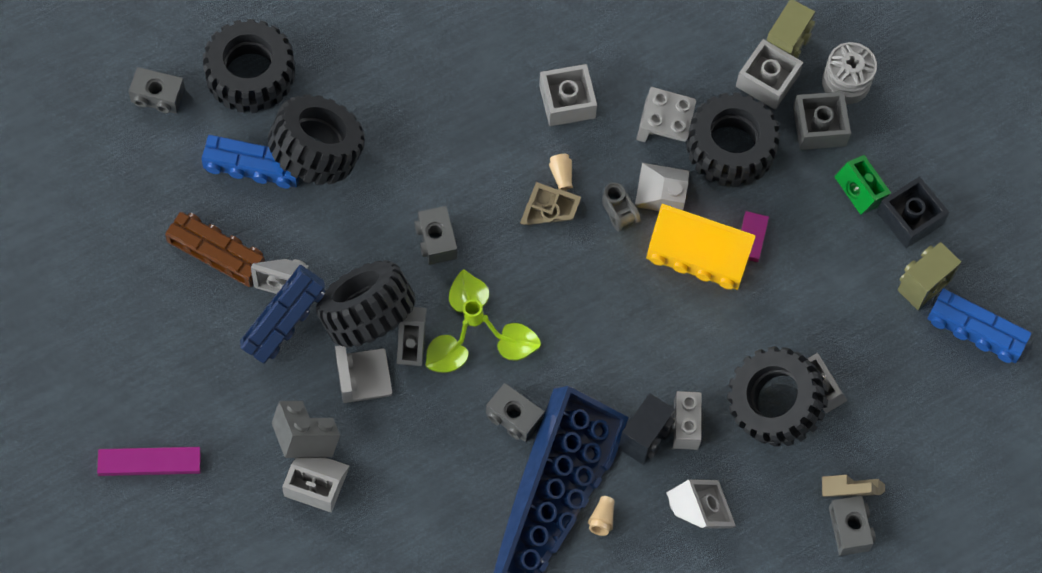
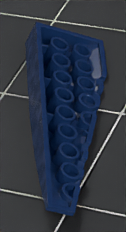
M570 386L553 389L515 497L494 573H541L545 571L550 557L553 553L557 552L576 522V516L582 508H585L590 494L594 488L599 486L604 472L609 470L613 464L622 432L626 427L629 417Z

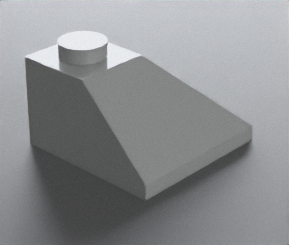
M642 163L635 207L660 211L661 205L665 204L683 210L689 171Z
M281 259L253 263L251 272L254 288L277 294L299 265L304 266L308 270L309 266L303 261L296 259L293 261Z
M689 479L666 492L670 507L675 516L701 528L736 527L718 480Z

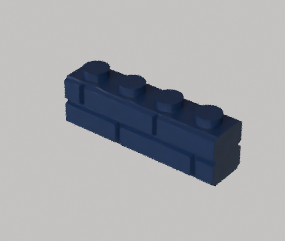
M299 265L241 338L240 348L263 364L269 358L274 359L280 351L279 345L284 339L288 341L294 334V326L299 320L303 322L310 313L309 307L313 302L318 303L325 294L324 281L304 266Z

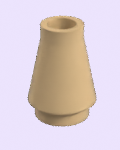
M558 154L550 157L551 163H549V167L556 180L558 189L565 191L573 188L572 159H569L568 154Z
M608 496L600 497V501L588 521L590 525L589 530L592 533L606 536L613 529L615 503L613 498Z

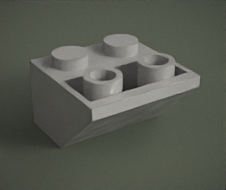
M326 457L296 458L291 464L282 486L284 497L332 513L350 466Z

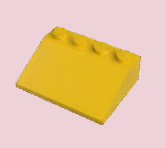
M662 204L646 259L655 265L672 267L679 273L695 275L702 281L718 283L725 289L738 290L756 235Z

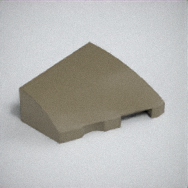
M536 182L520 224L531 225L573 220L581 197Z
M848 475L822 477L823 497L881 495L885 492V484L879 479L854 481Z

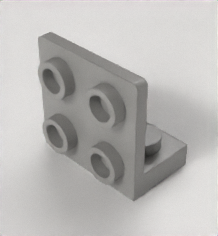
M651 87L645 101L636 140L646 142L648 135H653L654 133L686 142L696 99Z
M335 346L343 403L392 396L385 349L346 353L345 346Z

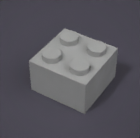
M763 39L739 72L736 87L776 110L799 77L803 62Z
M587 64L540 72L539 86L549 126L595 119L597 102Z

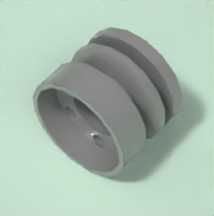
M848 42L834 48L828 57L822 77V86L825 93L844 91L846 104L858 103L864 99L870 90L877 71V61L874 54L869 48L860 43Z

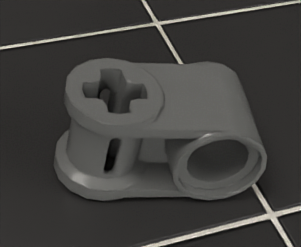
M609 183L604 189L602 204L610 217L613 227L619 232L626 225L633 222L639 223L640 215L624 187L619 183ZM615 194L619 199L612 200L608 195Z

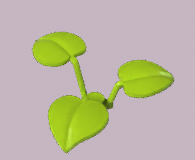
M463 269L455 278L449 292L451 307L456 312H463L465 320L462 322L463 327L460 339L457 342L451 335H440L433 339L427 349L425 365L428 369L440 373L452 372L461 368L469 356L468 350L461 346L464 342L467 326L475 327L482 322H485L493 334L500 339L497 345L498 351L508 360L516 361L526 358L540 348L541 342L530 328L519 323L505 325L502 334H500L489 321L488 316L484 315L483 306L489 299L488 287L480 279Z

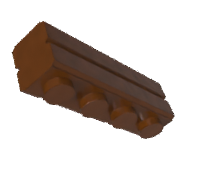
M179 212L165 234L167 243L249 288L253 285L252 264L265 262L263 253L255 247L247 248L242 245V241L233 235H230V237L225 236L217 226L203 224L201 219L193 213L187 215Z

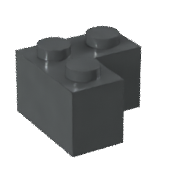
M279 401L272 420V426L284 457H333L340 437L334 419L309 418L303 401Z

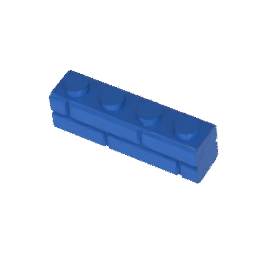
M208 135L202 155V165L209 173H228L236 179H242L243 177L253 178L255 182L265 184L267 181L273 182L277 186L286 189L290 188V186L297 187L299 177L296 179L291 176L289 171H284L280 167V163L274 160L269 147Z
M944 288L927 318L934 327L939 329L946 328L952 331L956 338L969 340L975 343L978 349L985 352L991 351L1006 363L1013 362L1016 364L1032 334Z

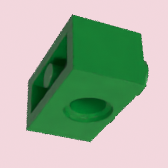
M865 155L847 162L834 176L860 215L877 208L881 201L891 194Z

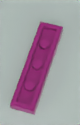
M200 447L98 449L97 474L98 476L200 474L201 449Z

